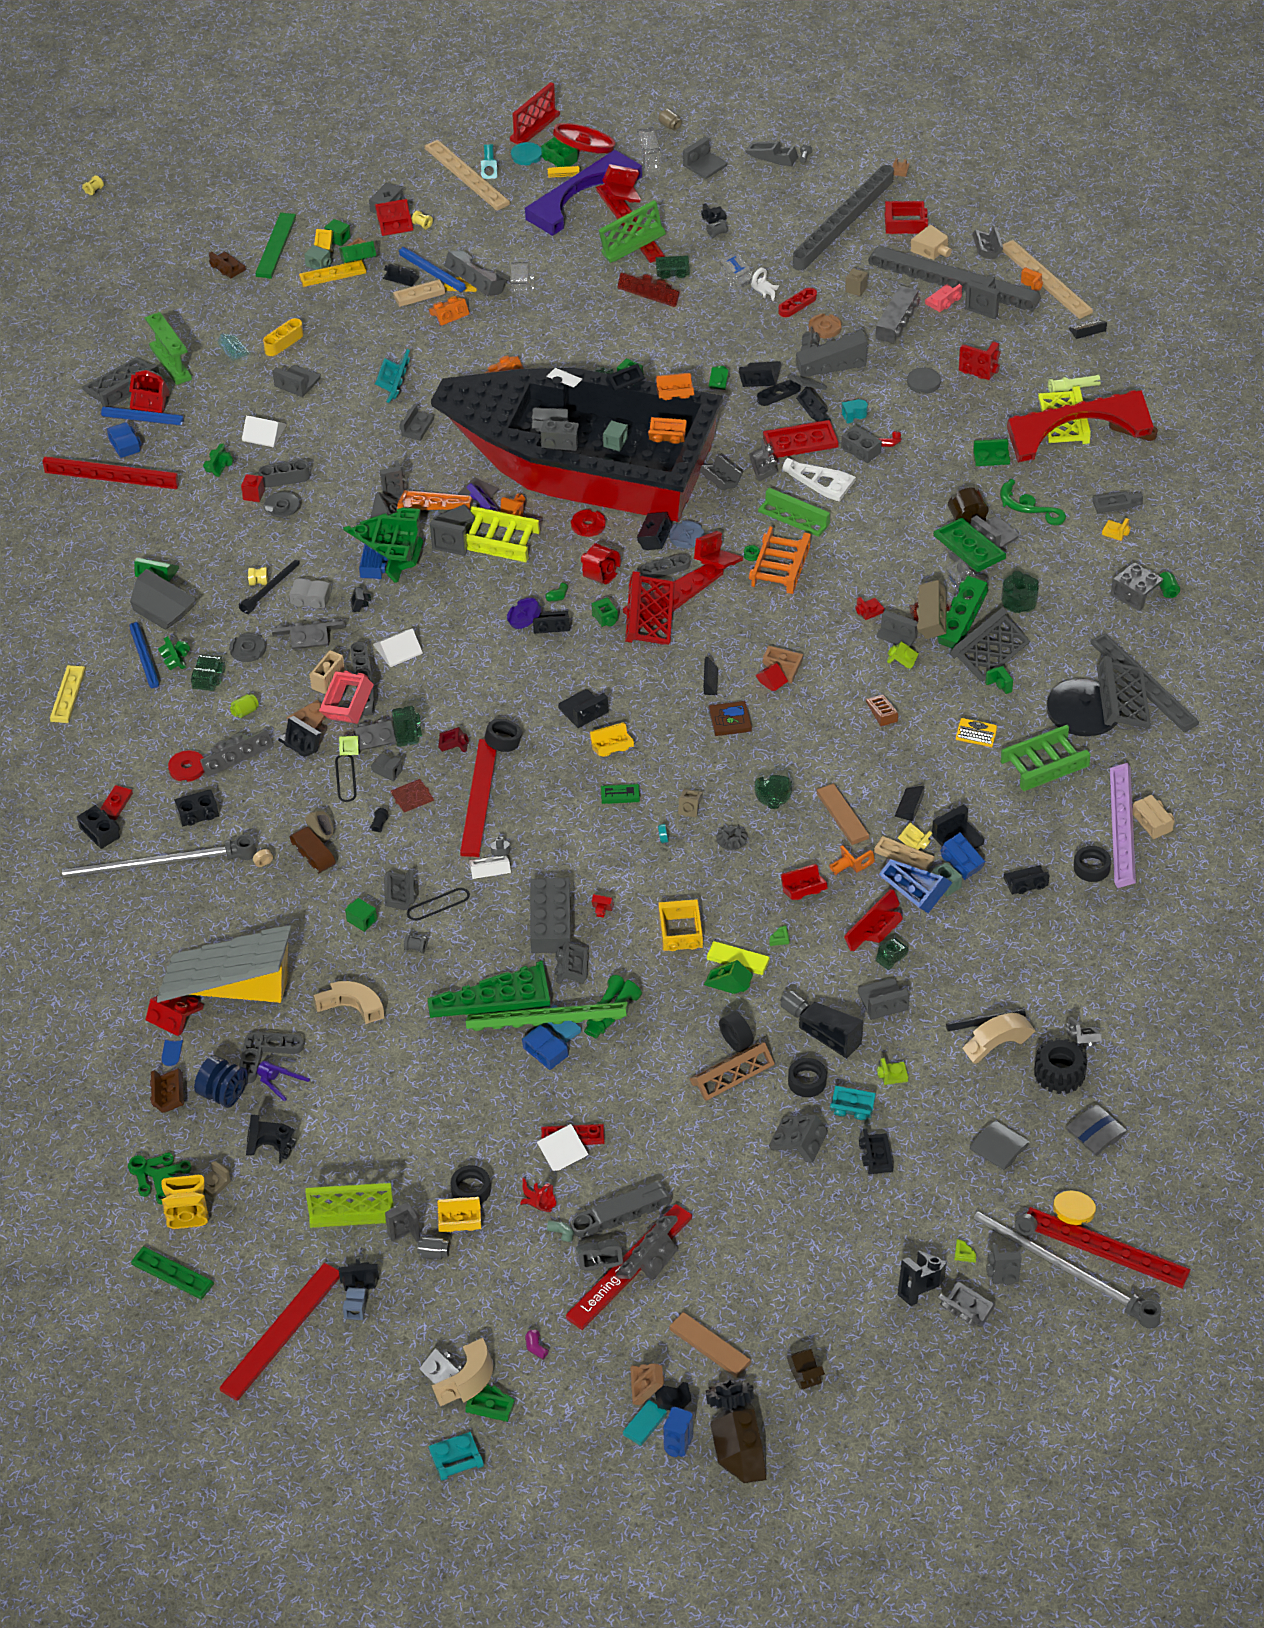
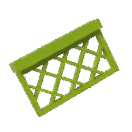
M391 1183L306 1188L310 1228L386 1223L385 1212L395 1207ZM378 1191H387L382 1195L377 1193ZM362 1192L364 1194L362 1196H359L355 1193ZM334 1194H343V1195H342L341 1197H337V1196H335ZM311 1195H321V1197L316 1198ZM369 1197H373V1198H375V1200H374V1201H370V1200H368V1198H369ZM348 1198H351V1199H353L354 1201L350 1203V1202H348V1201H346V1200H347ZM327 1199H329V1200H331V1201H333V1202H332L331 1204H328V1203H326V1202H324V1201H326Z

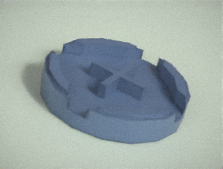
M687 520L674 524L669 532L670 541L675 546L686 549L694 548L696 538L704 536V530L700 524Z

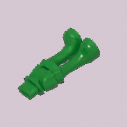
M612 975L607 981L608 988L603 998L596 1004L610 1003L616 993H619L614 1003L626 1002L628 999L637 1001L642 996V991L634 982L630 980L624 982L621 976ZM604 1018L601 1021L588 1019L584 1032L593 1038H598L600 1034L605 1033L606 1029L615 1020L612 1018Z

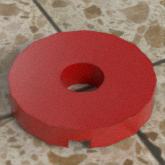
M590 509L575 513L571 520L572 530L577 535L583 537L596 536L602 533L606 526L604 515L599 511L591 512ZM586 521H591L592 523H591V524H585L584 522H586Z
M191 750L176 753L168 762L169 774L177 781H194L204 774L200 762L204 757L200 753ZM185 764H191V765H192V766L189 767V768H183V767H182V766L185 765Z

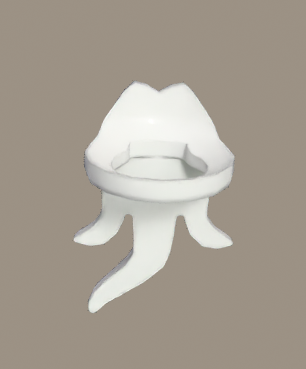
M759 268L753 275L751 286L761 293L763 298H766V294H769L771 300L774 301V290H777L779 285H772L767 282V270ZM762 272H764V277L757 279L758 276Z

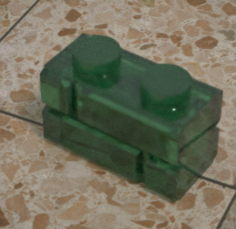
M413 706L393 709V728L397 746L418 744L419 737L422 736L420 725L417 726V724L421 723L419 712L415 713Z

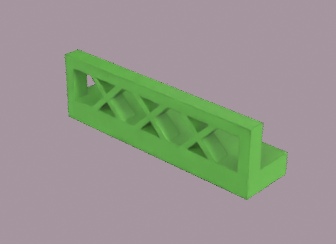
M771 488L767 489L765 502L758 509V512L818 537L830 525V512ZM770 505L775 507L776 510L769 511L765 508ZM787 512L791 516L783 517L780 513ZM801 518H802V519H804L806 522H805V523H798V522L795 521V519H801ZM818 525L821 528L817 531L812 529L811 526Z

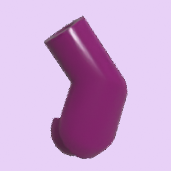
M535 1329L529 1330L525 1335L526 1348L529 1352L544 1360L549 1350L539 1345V1331Z

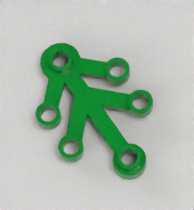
M164 1153L162 1156L147 1160L143 1156L138 1155L130 1159L128 1170L132 1175L137 1176L138 1192L142 1197H147L151 1194V1187L146 1183L145 1174L152 1177L157 1193L156 1202L163 1205L162 1200L159 1199V1197L165 1196L162 1190V1180L173 1177L170 1176L171 1174L179 1172L182 1174L189 1173L192 1169L191 1163L184 1160L179 1164L172 1165L174 1157L171 1153ZM165 1158H171L169 1161H164ZM160 1164L168 1166L160 1169L152 1168ZM183 1166H188V1168L182 1169ZM144 1188L148 1189L146 1192L141 1191Z

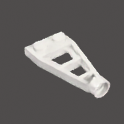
M787 458L783 464V471L789 473V475L821 495L839 502L856 480L855 476L845 472L798 463L790 458ZM804 472L816 473L812 479L803 475ZM822 476L834 479L828 487L817 482Z

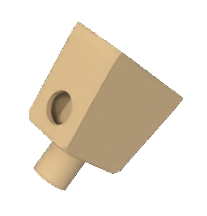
M931 224L911 239V252L932 260L939 255L947 258L952 252V249L948 247V236Z

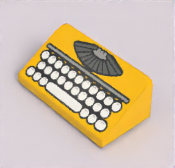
M961 718L956 740L993 747L997 735V725Z

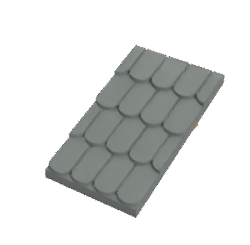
M291 925L261 930V933L236 937L232 941L203 945L201 949L175 953L170 958L163 983L159 988L157 1002L185 995H198L281 1003L287 985L288 940L291 933Z

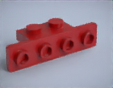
M890 889L845 934L844 938L850 951L854 952L865 940L880 943L903 920L901 913L893 912L900 905L894 890Z

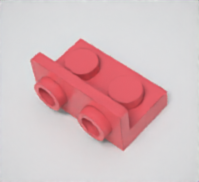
M946 284L925 299V304L938 312L948 309L952 303L961 299L962 285L958 284L953 288Z

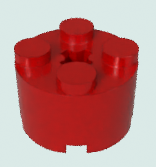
M594 543L587 553H583L581 557L583 577L602 584H609L617 576L615 571L621 564L619 552Z

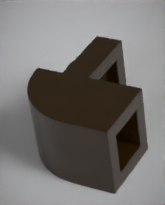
M805 1349L786 1356L790 1370L801 1390L822 1383L820 1376L825 1375L823 1366H817L812 1349Z

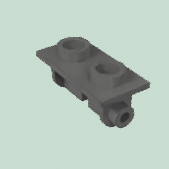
M810 327V332H805L802 335L801 351L817 345L820 341L819 335L814 331L813 327Z

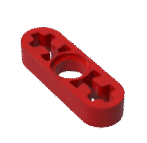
M814 288L803 289L778 306V314L781 317L792 316L817 299V291Z

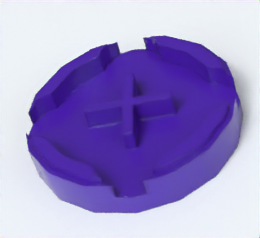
M534 598L519 600L517 602L518 605L510 608L507 614V621L515 629H522L531 625L533 619L538 618L541 613L539 602Z

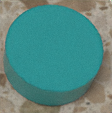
M660 824L658 826L660 841L662 844L668 843L666 825Z

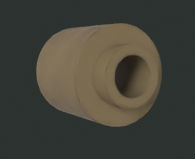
M665 109L659 114V122L670 130H676L682 124L680 117L669 109Z

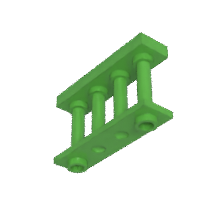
M161 312L145 317L146 322L155 333L156 341L149 343V347L176 385L192 380L191 374L181 360V354L188 351Z
M1068 725L1002 749L1001 763L1004 764L1011 761L1021 774L1020 788L1023 792L1089 766L1091 754L1088 750L1077 752L1067 740ZM1060 742L1070 756L1061 759L1051 745ZM1044 749L1054 762L1044 765L1035 751ZM1028 755L1037 769L1028 771L1018 758Z

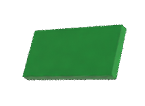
M963 518L947 524L933 533L936 539L976 572H980L1006 559L1004 551Z

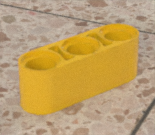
M298 318L290 319L263 338L265 354L275 356L303 337L302 321Z

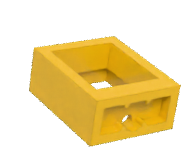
M698 899L659 902L658 911L663 951L703 948ZM694 918L696 934L667 936L665 920Z

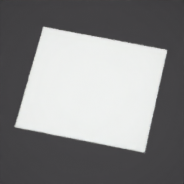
M572 1124L537 1142L553 1171L561 1170L588 1155Z

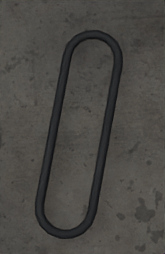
M338 755L335 759L338 798L343 802H350L357 796L354 759L351 755ZM341 756H348L351 759L354 796L349 800L342 799L340 794L338 759Z
M456 888L410 907L407 910V917L414 921L424 919L467 901L470 893L465 888ZM463 890L467 893V897L464 900L422 917L412 918L409 914L412 909L455 891Z

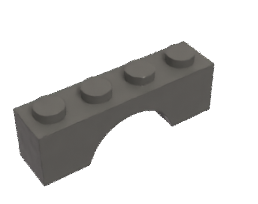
M463 250L448 251L444 264L447 269L487 296L502 293L505 279L497 276L495 272L485 271L474 266L471 263L473 257Z

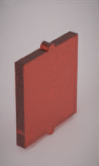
M421 779L390 791L395 799V803L400 806L404 813L434 801L429 793V788L425 787Z

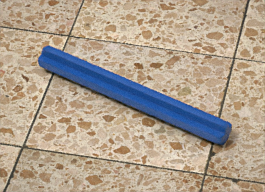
M102 407L101 416L173 425H182L184 422L182 415L113 407Z
M138 622L131 623L129 625L147 681L150 688L159 687V681Z

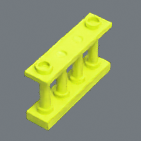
M471 507L475 520L469 534H466L467 550L522 562L528 561L529 554L526 544L531 533H540L539 520ZM481 522L491 524L485 537L475 536ZM497 526L507 527L502 541L492 539ZM514 529L524 531L518 545L509 543Z

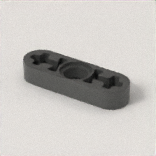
M679 554L643 564L640 568V575L659 578L687 570L690 567V558L685 554ZM662 566H669L670 568H668V569H662L661 567H662Z

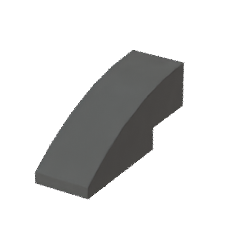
M779 141L752 142L746 149V153L754 158L782 166H792L798 158L795 146L781 147Z

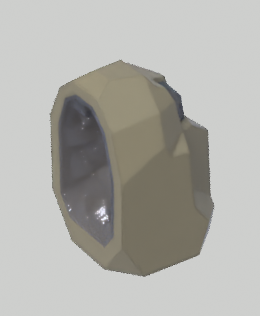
M316 811L305 817L306 824L321 842H326L333 835L331 819L326 812Z

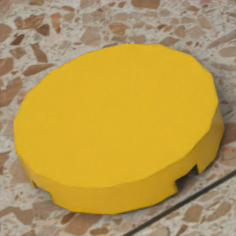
M1064 1191L1055 1197L1053 1211L1058 1214L1057 1217L1067 1224L1082 1225V1222L1087 1221L1089 1223L1094 1218L1096 1205L1088 1195L1082 1192Z

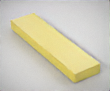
M67 665L50 716V722L69 723L86 671L84 666Z

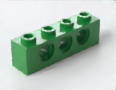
M967 575L965 581L960 583L959 593L957 596H954L950 611L946 612V634L937 636L939 644L953 649L967 636L989 592L987 582Z

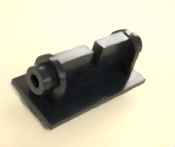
M385 265L384 270L387 271L383 277L385 280L412 287L419 278L414 270L402 268L400 271L399 266Z

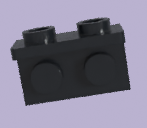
M1041 865L1005 873L1003 876L1012 895L1017 893L1024 894L1034 889L1041 890L1049 885L1050 877L1048 872L1043 871Z

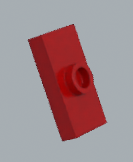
M115 785L100 810H104L110 819L117 820L131 798L132 790Z

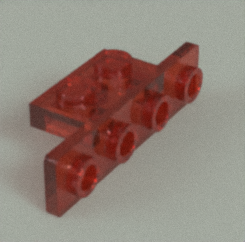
M620 273L618 289L671 307L677 306L680 292L671 289L672 285L667 284L666 280L652 279L653 276L648 274L635 277L626 273Z

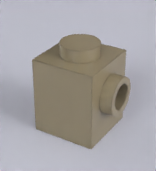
M853 268L846 276L845 292L860 297L867 288L868 273Z

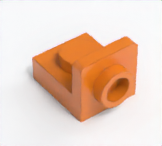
M1025 267L1021 273V283L1031 286V290L1040 291L1043 286L1042 274Z

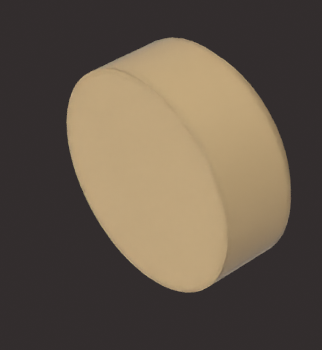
M268 849L260 850L253 856V861L257 867L267 865L273 859V855Z

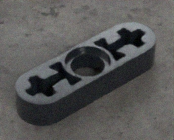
M790 379L760 391L757 394V403L761 406L771 405L799 393L801 385Z

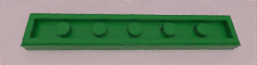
M280 212L255 272L256 277L272 279L296 220V214Z

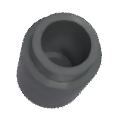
M793 990L785 992L780 999L781 1007L796 1018L810 1007L808 1001Z
M423 1237L422 1241H418L417 1253L421 1254V1258L442 1259V1257H448L449 1240L437 1237Z

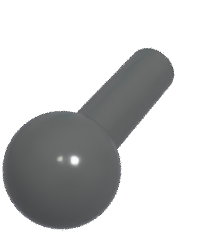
M804 144L801 146V163H804L808 154L812 153L813 150L810 145Z

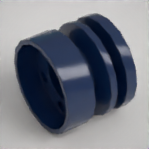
M211 1055L204 1061L197 1073L194 1084L195 1093L208 1100L213 1099L215 1103L230 1108L244 1092L248 1077L247 1070L234 1063H229L219 1056Z

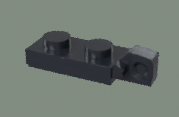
M805 387L796 398L801 406L815 421H831L829 416L825 414L828 411L826 406L811 387Z

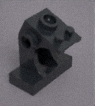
M251 1114L246 1156L254 1155L255 1150L261 1145H271L279 1152V1164H281L283 1159H288L289 1151H292L295 1146V1129L283 1123L259 1121V1115Z
M920 1250L917 1252V1264L909 1257L903 1259L897 1295L910 1306L918 1304L920 1294L939 1287L945 1279L946 1261Z

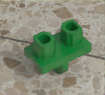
M224 443L219 444L217 449L210 451L209 457L211 460L205 461L203 467L206 472H213L214 476L220 477L225 466L229 467L233 464V457L230 452H226Z
M169 636L165 637L164 641L166 644L158 648L160 654L165 659L163 660L169 670L177 666L180 669L186 668L181 656H187V653L190 651L189 644L184 641H178L175 645L172 644Z

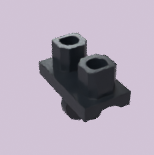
M360 1256L355 1257L356 1263L339 1267L340 1283L343 1284L346 1292L348 1287L356 1288L355 1282L364 1281V1288L366 1289L376 1288L377 1280H379L377 1263L361 1262Z

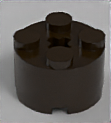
M972 487L958 491L954 499L952 497L949 499L948 508L955 521L963 518L971 524V518L976 515L983 521H986L985 517L988 514L989 508L979 490L977 491Z

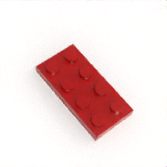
M830 420L763 431L764 441L766 444L771 445L774 451L772 455L775 458L838 448L839 445Z

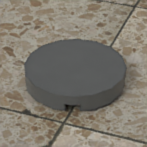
M926 367L917 368L909 372L907 376V386L916 393L924 392V394L935 392L940 387L941 377L933 369Z
M244 633L237 639L236 637L232 639L229 644L231 656L237 661L252 662L264 655L266 644L264 639H261V636L258 634Z

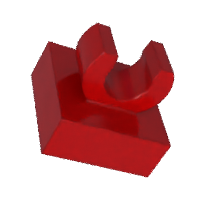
M593 894L591 902L593 908H596L595 914H597V917L604 918L606 910L612 911L614 908L613 899Z

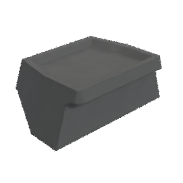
M146 569L136 579L130 603L135 612L166 630L181 620L193 608L196 598Z

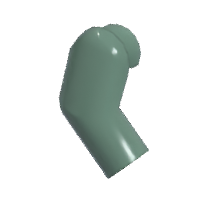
M548 1221L547 1231L562 1233V1241L571 1242L573 1240L574 1231L566 1223Z

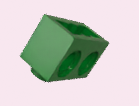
M555 137L541 145L542 158L553 163L556 167H570L578 162L577 149L562 143Z

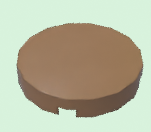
M825 314L815 315L810 319L808 325L809 331L810 327H813L814 331L818 333L819 338L835 337L842 329L840 319L832 314H829V316H825Z

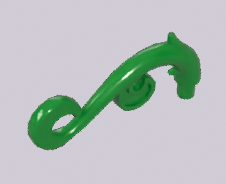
M1013 479L1003 484L1000 490L1003 507L1008 506L1015 511L1023 513H1046L1045 519L1051 525H1061L1065 522L1066 514L1063 510L1053 507L1035 506V498L1029 494L1021 495L1019 503L1011 498L1013 496L1011 491L1015 484ZM1049 512H1054L1059 516L1057 518H1053L1050 516Z

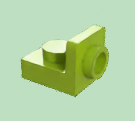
M880 1058L877 1074L879 1079H883L884 1085L908 1082V1074L904 1062L886 1064L885 1058Z

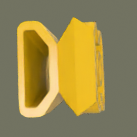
M202 1175L164 1178L161 1184L166 1197L162 1199L167 1227L179 1229L206 1225L209 1216L205 1196L203 1195L204 1177Z

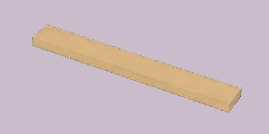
M439 140L425 145V149L495 210L498 211L510 205V201Z
M1014 240L1002 244V251L1022 269L1026 267L1041 273L1042 287L1076 317L1081 319L1093 313L1091 307Z

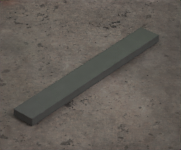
M1106 633L1091 640V645L1103 656L1111 657L1112 662L1142 668ZM1143 669L1147 698L1183 732L1199 725V721ZM1129 673L1135 679H1138L1137 674Z

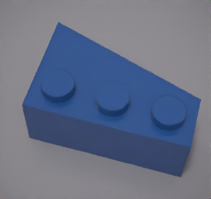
M892 859L889 860L878 874L927 913L932 910L953 883L943 876Z

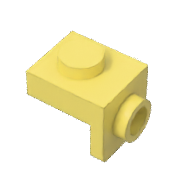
M910 822L898 836V839L914 849H925L930 843L928 838L932 832L928 831L926 834H923Z

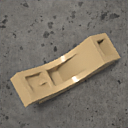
M357 982L330 983L331 990L313 995L317 1012L336 1006L347 1005L356 1008L361 1013L365 1024L385 1018L383 1005L378 995L369 987Z
M1007 1013L999 1015L973 1031L975 1036L962 1049L970 1060L976 1064L1001 1043L1007 1041H1015L1019 1044L1024 1043L1035 1032V1029L1026 1017L1020 1014Z
M483 1338L463 1346L467 1362L460 1372L432 1385L440 1407L459 1398L462 1399L463 1403L470 1400L482 1391L489 1382L493 1373V1361Z

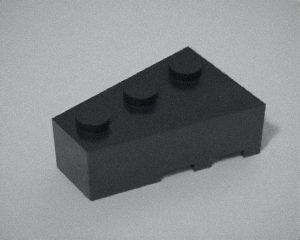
M814 1002L799 1016L800 1029L846 1059L862 1044V1019Z

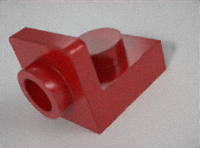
M861 597L857 598L856 612L859 616L862 615L865 620L884 612V607L876 598L864 601Z

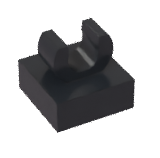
M362 587L354 588L350 599L352 612H360L361 607H369L368 601H371V595L368 593L363 594Z

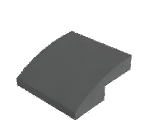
M995 1120L975 1139L970 1146V1150L1005 1170L1014 1163L1017 1155L1028 1147L1030 1141Z

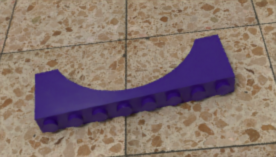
M613 150L525 207V220L553 236L564 229V218L561 211L565 203L576 193L586 188L604 184L602 180L609 164L637 169L639 175L636 181L642 178V165Z

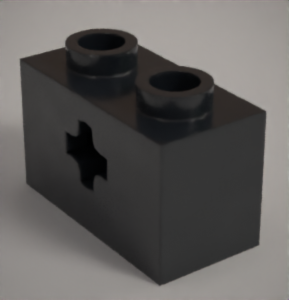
M667 513L647 514L637 535V541L643 550L663 548L673 526Z

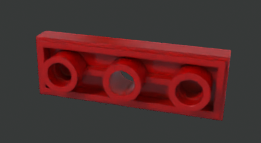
M603 1124L572 1125L583 1145L604 1144ZM566 1126L541 1127L542 1139Z

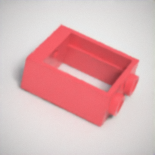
M335 671L319 711L328 719L358 724L374 684L365 674L358 673L357 675L348 671ZM346 686H358L349 708L338 707Z

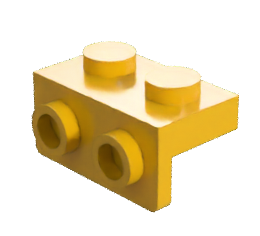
M624 722L589 733L592 748L598 756H609L612 752L626 751L634 746V741L628 735Z
M479 1197L440 1199L437 1201L439 1232L481 1229Z

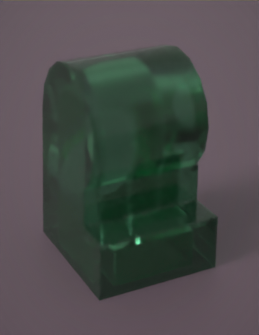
M893 938L879 946L876 962L889 971L894 966V963L907 955L909 948L897 938Z

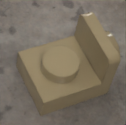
M684 789L679 797L678 814L697 817L698 805L702 800L703 792Z
M216 1161L211 1163L212 1171L204 1177V1192L213 1198L231 1182L229 1169L223 1164H218Z

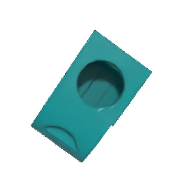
M858 399L842 402L841 413L846 423H852L856 418L863 419L867 417L868 403L865 400Z

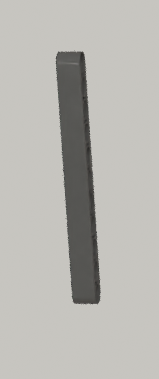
M881 166L793 252L794 269H806L893 183L894 168L892 166Z
M881 246L876 247L868 259L871 266L875 265L881 269H889L892 272L902 275L906 274L916 279L920 278L923 281L937 283L940 286L947 284L954 288L960 284L962 285V292H966L969 281L982 285L987 279L983 275ZM995 279L996 290L1000 291L999 303L1009 306L1013 305L1023 310H1031L1030 312L1035 310L1041 300V295L1037 291Z

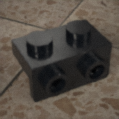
M568 611L540 613L538 618L533 619L534 634L570 631Z
M292 716L288 718L286 734L279 736L278 741L299 755L307 757L318 751L321 732Z
M863 1129L862 1137H859V1147L864 1149L862 1163L863 1166H867L868 1174L893 1172V1162L887 1133L868 1135L867 1129Z

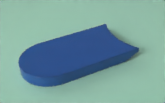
M165 1040L161 1058L164 1065L173 1066L179 1062L183 1040Z

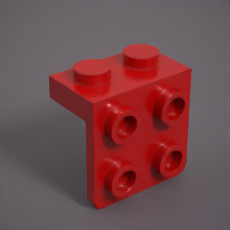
M992 342L987 351L961 345L959 371H962L964 374L977 376L980 379L990 380L994 373H998L1000 364H998L1001 354L999 343Z
M186 995L157 1002L156 996L150 999L145 1020L179 1036L183 1033L186 1016L203 1010L204 1004L200 1003L198 999Z

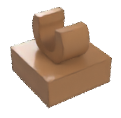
M896 158L892 166L894 168L893 175L906 177L910 163H907L906 159H904V162H898V158Z

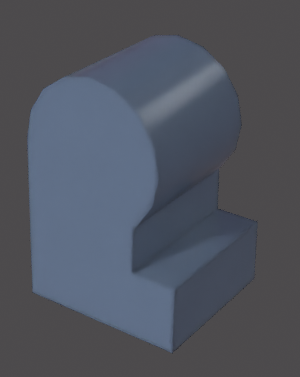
M348 1287L346 1301L343 1304L344 1319H364L367 1299L366 1288ZM350 1311H359L360 1313L354 1315Z

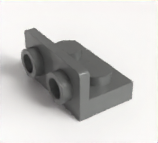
M413 404L411 409H408L404 420L400 422L399 428L402 436L421 441L433 422L434 415L419 412L418 404Z
M398 460L394 461L395 467L380 470L382 494L392 499L401 497L404 490H406L405 480L402 479L405 476L404 467L400 466Z
M885 610L882 614L881 628L877 633V638L897 645L902 641L911 647L917 638L918 622Z
M565 942L561 948H558L555 959H557V966L555 968V975H557L556 983L561 984L565 978L582 984L585 982L587 977L588 948Z

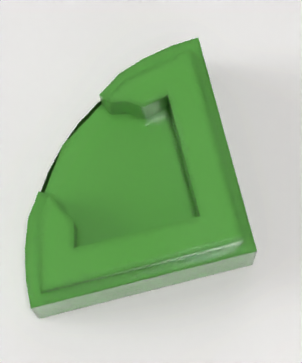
M787 926L779 927L770 936V946L789 944Z

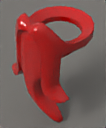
M522 1178L523 1193L527 1198L522 1199L520 1205L528 1204L543 1212H552V1208L556 1207L553 1185L547 1183L539 1189L538 1183H535L533 1186L534 1191H531L527 1187L526 1180Z

